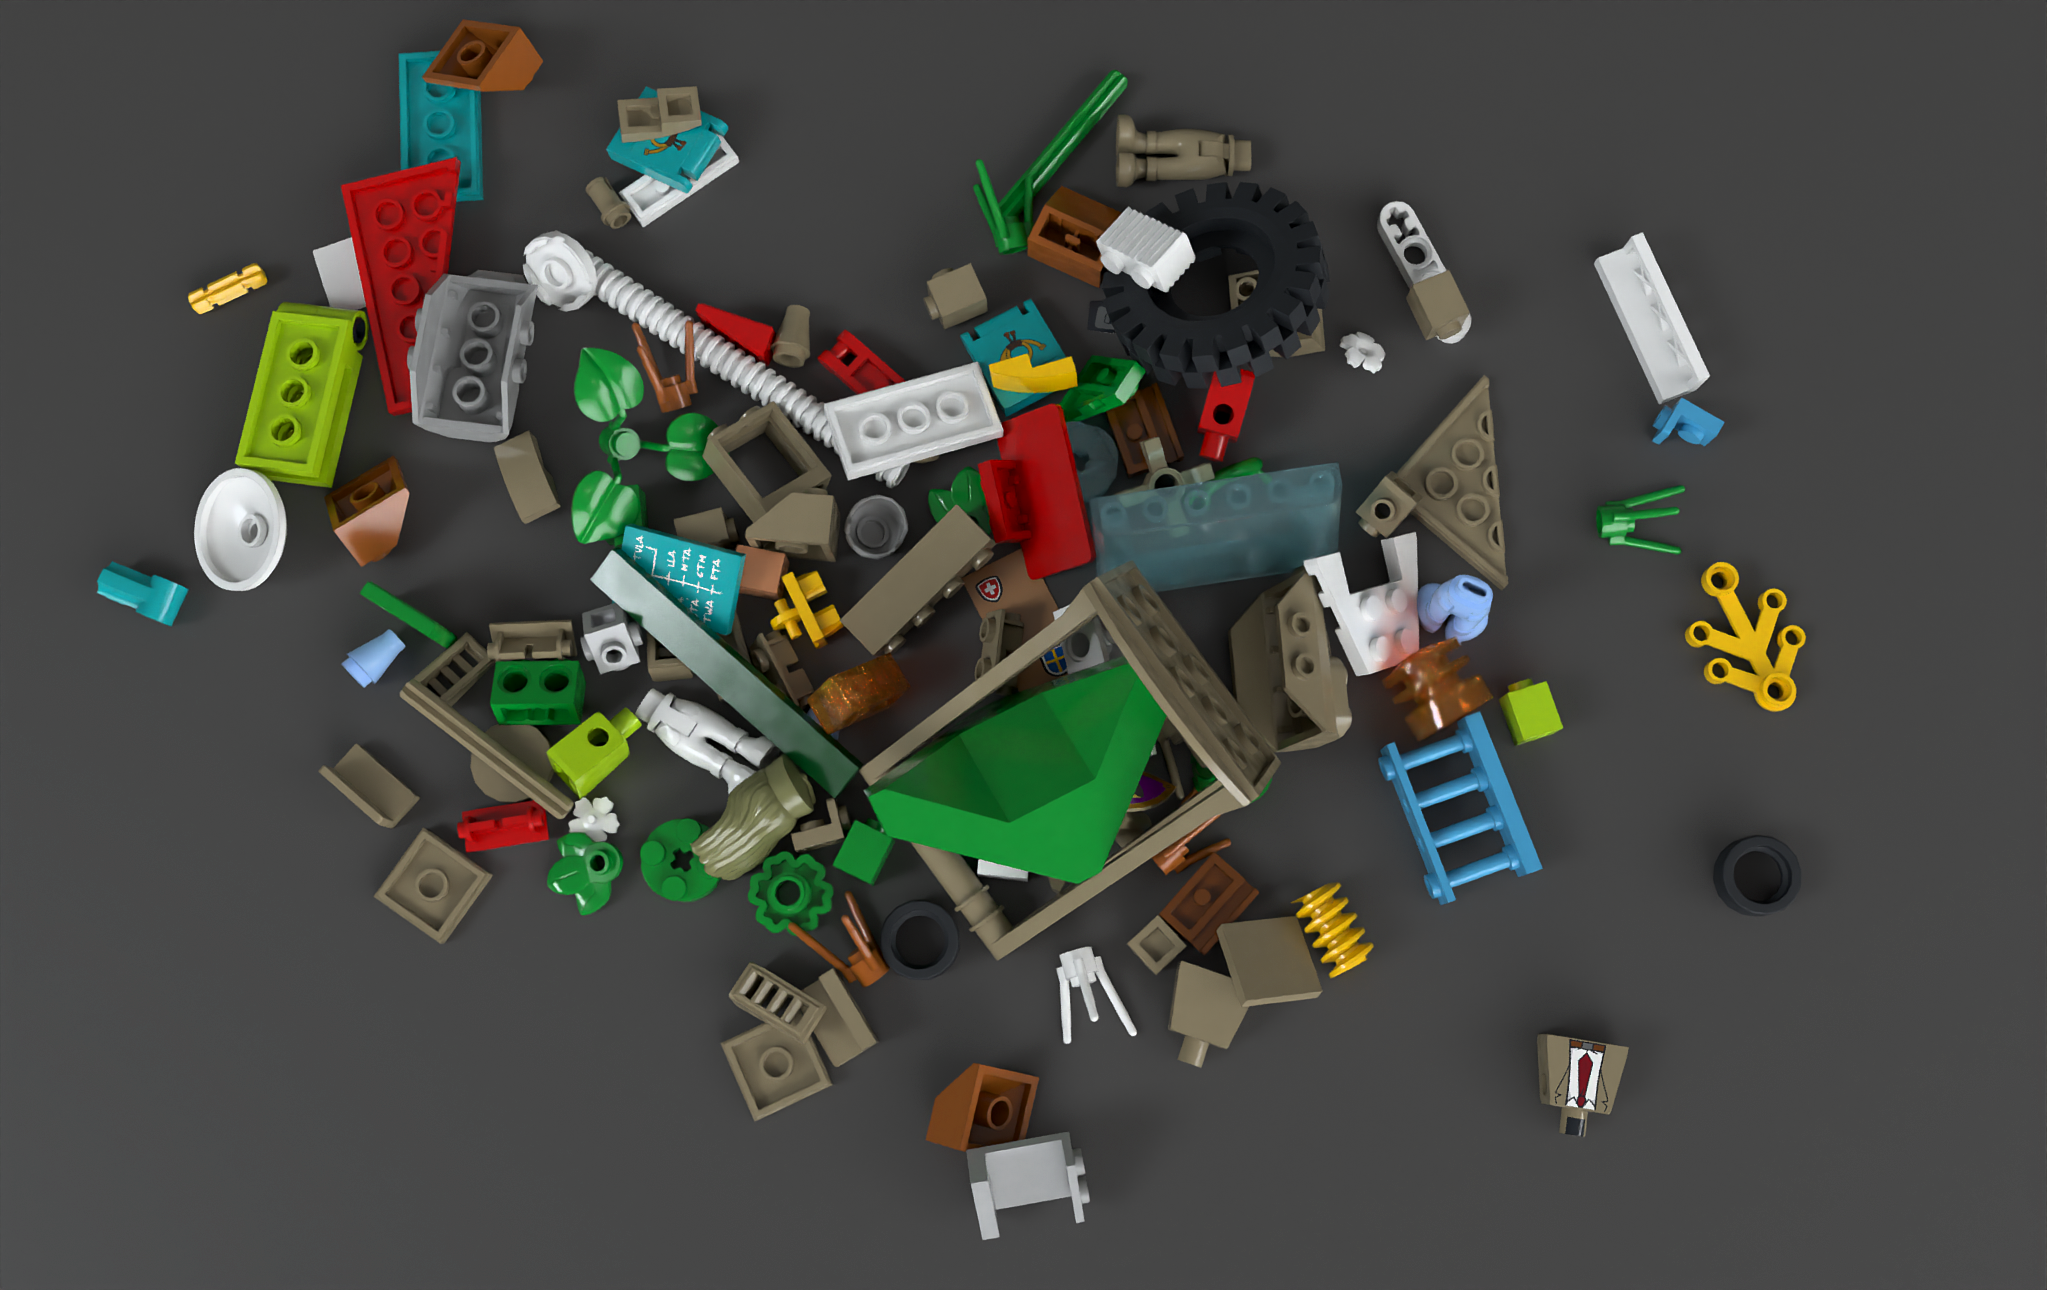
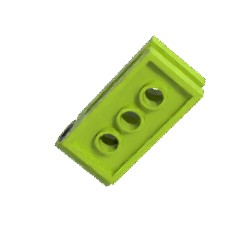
M283 302L277 311H272L235 464L244 469L258 471L272 481L332 488L363 356L358 351L363 349L368 338L369 324L364 311Z

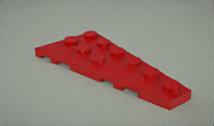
M457 157L341 185L388 412L393 416L412 412L410 370L407 366V355L410 346H415L416 312L419 308H423L425 294L443 274H448L461 165Z

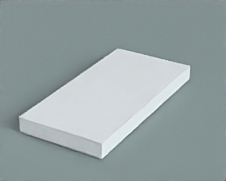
M978 362L823 404L847 480L1003 437L1004 432Z

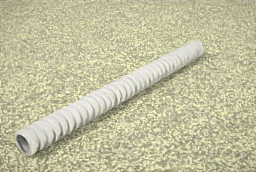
M585 250L596 269L597 286L594 296L598 295L599 300L602 302L608 301L609 306L614 309L618 308L619 313L622 315L629 314V319L633 322L639 321V325L642 328L646 329L649 327V332L653 335L659 334V338L662 341L670 340V346L673 348L680 347L679 349L682 354H685V323L688 320L692 321L694 361L700 360V365L704 368L710 366V371L713 374L721 373V379L724 381L731 380L733 387L738 388L741 386V392L744 394L751 393L753 400L759 401L761 399L762 406H766L774 401L787 419L793 420V426L797 428L802 426L804 433H813V439L816 441L824 440V446L827 448L833 446L834 452L839 454L824 412V402L817 403V398L813 395L807 397L806 391L801 388L797 390L795 383H786V378L782 375L776 377V371L771 368L766 370L764 363H755V358L751 355L745 356L744 350H735L733 343H725V339L720 335L715 337L713 330H704L705 328L702 323H694V318L689 315L684 317L682 310H674V306L671 303H664L663 298L660 296L654 297V293L651 290H644L643 285L640 283L634 284L631 277H624L623 272L617 269L614 270L611 264H604L603 259L597 256L594 257L591 251ZM910 463L876 472V480H885L886 486L893 488L904 478Z

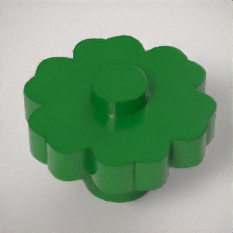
M787 851L766 858L763 862L764 873H757L751 877L750 890L748 892L750 903L759 906L755 915L757 922L765 925L772 933H780L786 928L793 936L797 935L788 928L790 922L796 923L804 931L816 929L819 925L818 914H826L832 908L831 899L834 894V887L828 882L823 881L826 876L825 866L816 862L809 854H803L795 859Z

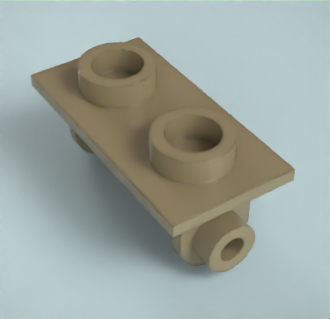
M999 609L986 614V618L983 619L980 626L979 636L981 642H983L982 656L975 667V680L1006 658V651L1014 652L1021 647L1024 623L1020 622V614L1005 613L1006 609ZM1018 675L999 688L995 694L1002 696L1012 695V689L1017 688Z
M572 619L489 623L492 643H488L487 646L489 659L504 661L525 658H558L560 661L564 660L565 657L577 656Z
M779 630L773 631L765 637L763 633H760L749 648L753 667L797 706H800L801 709L813 705L815 702L813 695L816 692L804 669L801 668L791 673L787 670V667L797 664L799 661L787 636H782Z

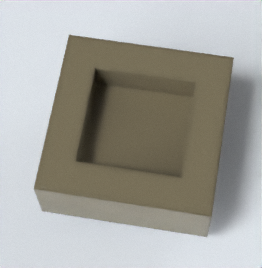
M1159 915L1127 943L1154 975H1157L1186 947L1185 943Z

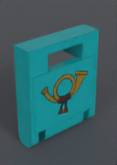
M646 86L638 99L657 98V91ZM700 111L702 125L662 138L622 143L619 128L606 150L612 160L679 191L689 193L693 185L687 178L680 175L683 171L684 175L698 181L721 144L716 134L725 136L728 126L722 120Z
M1031 299L1023 302L1027 313L1025 315H1022L1019 308L1014 306L974 327V331L979 339L973 341L968 332L960 335L962 343L973 362L979 363L985 382L1005 417L1053 392L1018 394V392L994 388L990 376V364L1027 353L1032 368L1066 358Z

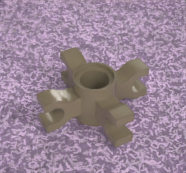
M1159 437L1139 442L1150 472L1146 475L1143 484L1114 493L1118 508L1124 510L1151 500L1161 505L1169 534L1176 535L1188 531L1189 527L1179 500L1184 495L1185 488L1215 478L1211 464L1205 462L1178 472L1175 469L1168 468ZM1167 474L1173 480L1174 488L1169 496L1162 498L1156 493L1154 485L1159 476Z

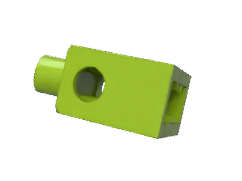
M627 707L622 709L610 721L602 713L596 712L546 752L553 771L581 800L582 797L591 792L628 757L630 752L626 739L640 728L642 724ZM602 742L606 743L603 746H596L597 744Z

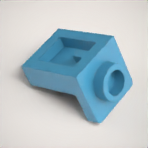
M1681 398L1672 408L1666 405L1663 407L1652 425L1658 429L1652 441L1659 445L1669 436L1674 428L1685 441L1706 446L1718 435L1725 422Z

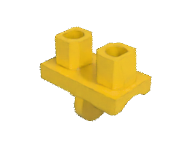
M813 571L795 578L793 572L782 576L781 578L796 608L790 609L785 598L777 600L774 605L779 615L770 621L773 630L786 628L791 640L796 639L802 635L797 624L802 620L816 649L827 645L828 643L825 638L834 634L844 625L840 622V617L833 604L814 614L811 611L808 602L828 593L818 572Z

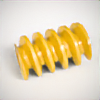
M1339 882L1327 883L1291 902H1303L1304 904L1296 913L1297 918H1312L1310 923L1304 928L1305 933H1320V936L1313 942L1312 946L1314 948H1328V951L1320 959L1321 962L1336 963L1334 969L1328 974L1330 979L1368 959L1366 955L1374 947L1372 942H1357L1365 933L1364 927H1349L1356 919L1357 914L1355 912H1341L1349 900L1347 897H1333L1341 887Z

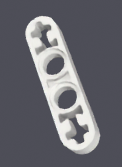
M1399 201L1391 202L1384 206L1377 220V229L1409 289L1415 283L1445 272L1446 269L1413 209L1408 204ZM1392 214L1396 219H1404L1401 230L1406 238L1400 244L1397 243L1402 235L1400 229L1396 224L1388 225ZM1411 246L1420 248L1425 254V261L1417 265L1409 263L1404 257V250ZM1470 313L1461 326L1462 330L1459 333L1441 341L1452 344L1463 339L1471 326Z

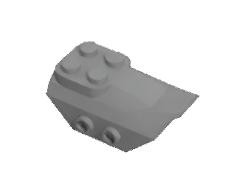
M477 270L468 276L443 274L425 294L423 308H419L416 312L415 346H410L407 355V366L410 370L413 424L449 438L497 442L509 435L518 398L519 383H524L527 374V362L524 359L526 345L531 346L534 338V323L531 319L538 285L527 284L524 275Z

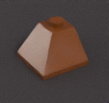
M463 19L422 78L426 83L482 92L524 90L532 81L543 60L520 27Z
M394 455L324 497L333 531L361 567L370 561L376 562L383 559L398 543L410 493L399 462Z
M973 1063L935 1098L926 1140L964 1152L969 1149L1024 1140L1039 1077Z

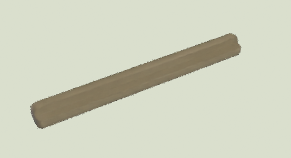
M411 679L402 688L399 694L402 699L557 819H563L571 811L574 803L570 798L419 681Z

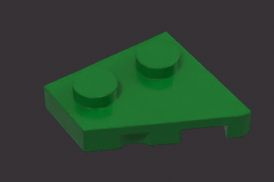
M1092 355L1077 377L1078 386L1070 388L1059 404L1063 409L1066 426L1125 404L1137 391L1139 381L1146 370L1137 361Z

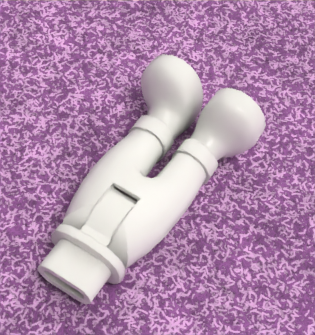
M654 688L647 693L635 713L636 717L648 723L647 729L655 732L673 752L690 763L710 771L715 777L719 779L723 777L728 784V794L739 783L756 771L734 761L731 756L720 752L706 742L708 738L724 745L735 754L739 753L759 769L765 768L776 760L781 751L765 735L759 738L748 737V732L735 727L727 719L711 709L693 701L676 698L672 693L665 696Z

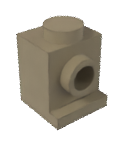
M1391 471L1357 509L1356 513L1362 517L1358 523L1371 536L1377 538L1381 533L1385 538H1388L1421 501L1423 496L1396 473ZM1379 503H1385L1390 507L1391 513L1388 517L1383 516L1377 511Z
M721 507L674 519L677 536L725 549L733 548L734 542L740 541L734 517L727 519Z

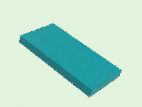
M440 51L399 53L401 170L457 157L461 165L456 202L483 200L481 91L426 83L422 76Z

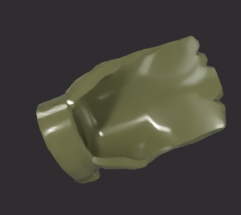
M782 754L771 764L761 768L739 783L730 792L727 806L721 819L690 844L692 852L698 855L700 863L705 864L704 870L708 875L716 878L721 877L723 880L728 881L738 879L764 862L781 838L792 831L798 818L814 811L813 805L816 802L812 785L807 780V775L801 773L797 765L786 754Z

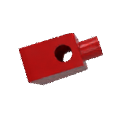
M1240 369L1241 383L1221 387L1216 371H1214L1197 433L1205 435L1199 453L1200 457L1223 462L1228 442L1236 443L1255 380L1253 372ZM1224 412L1230 417L1228 423L1219 424L1216 422V413Z

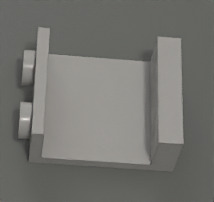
M1069 1131L966 1150L970 1183L983 1240L1000 1237L996 1210L1071 1196L1076 1223L1085 1222L1082 1204L1090 1202L1086 1176L1077 1178L1078 1175L1085 1174L1081 1148L1072 1149Z

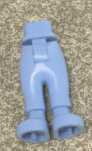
M1458 575L1442 584L1428 583L1418 591L1417 612L1419 623L1424 630L1434 633L1451 614L1445 628V638L1451 642L1469 641L1482 633L1488 624V613L1491 608L1493 591L1487 583L1470 575Z

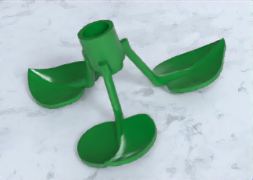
M590 347L582 348L580 351L579 366L574 382L575 401L580 411L586 417L595 421L607 422L614 419L617 414L618 417L615 421H611L609 426L604 428L599 436L600 448L605 454L609 455L607 462L611 464L614 478L612 479L610 475L600 470L591 471L580 480L573 495L571 507L572 527L577 541L582 544L617 537L625 532L626 525L635 522L638 513L637 496L630 487L620 484L622 473L618 463L619 460L633 458L640 448L668 452L665 466L669 474L684 481L701 480L714 473L702 456L708 441V435L718 427L712 419L705 415L685 413L679 415L669 424L666 432L668 444L640 440L634 430L621 426L627 417L625 409L633 408L642 401L644 385L640 373L628 360L608 350Z

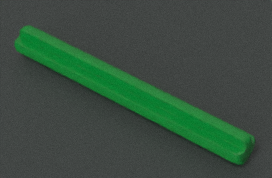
M1111 70L1003 197L998 203L1003 218L1019 216L1024 210L1026 176L1030 175L1033 177L1034 198L1127 88L1128 79L1118 70Z

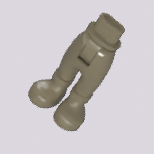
M1121 114L1118 115L1116 127L1117 187L1127 188L1135 180L1145 177V181L1206 180L1221 175L1233 176L1234 171H1250L1251 140H1234V135H1228L1225 141V134L1202 129H1175L1163 132L1146 131V134L1136 130L1131 116ZM1145 153V156L1155 154H1171L1177 155V157H1146V159L1136 158L1135 154Z

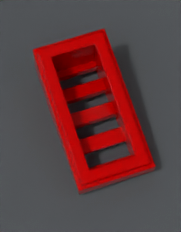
M698 303L695 311L704 326L722 336L726 341L733 343L738 349L744 350L745 354L753 356L757 362H762L765 366H769L773 356L771 345L776 336L772 326L704 303Z

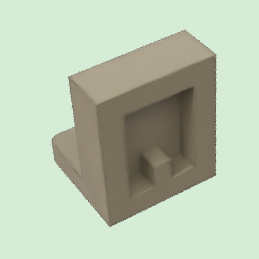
M834 797L826 799L832 823L825 825L824 819H819L801 824V832L791 834L795 851L801 854L844 842L847 837L845 831L850 830L852 827L846 805L839 807Z

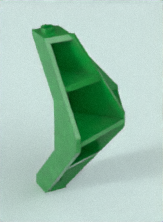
M1123 655L1000 698L974 711L865 789L864 792L882 829L889 837L1079 884L1102 872L1167 715Z

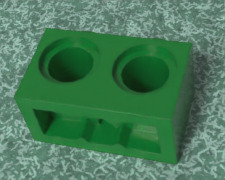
M558 658L552 661H529L526 659L496 661L490 706L498 724H581L586 680L579 661L568 659L559 661ZM565 687L563 690L555 691L558 688ZM518 688H523V689L520 690V691L513 692V691H515V690L518 689Z

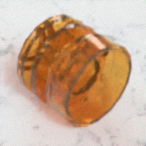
M1457 636L1443 642L1429 644L1398 663L1391 674L1381 681L1386 690H1390L1402 683L1406 685L1407 689L1392 699L1395 705L1412 699L1417 703L1418 706L1404 720L1418 742L1442 730L1494 698L1481 674L1472 675L1462 680L1457 672L1471 660L1468 654L1452 662L1449 661L1447 656L1462 646Z

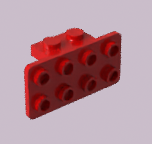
M1048 404L1002 422L1003 437L997 438L1002 460H987L978 464L981 478L980 484L985 495L990 517L989 524L995 543L1020 542L1027 573L1032 580L1043 579L1092 563L1096 558V551L1061 405Z

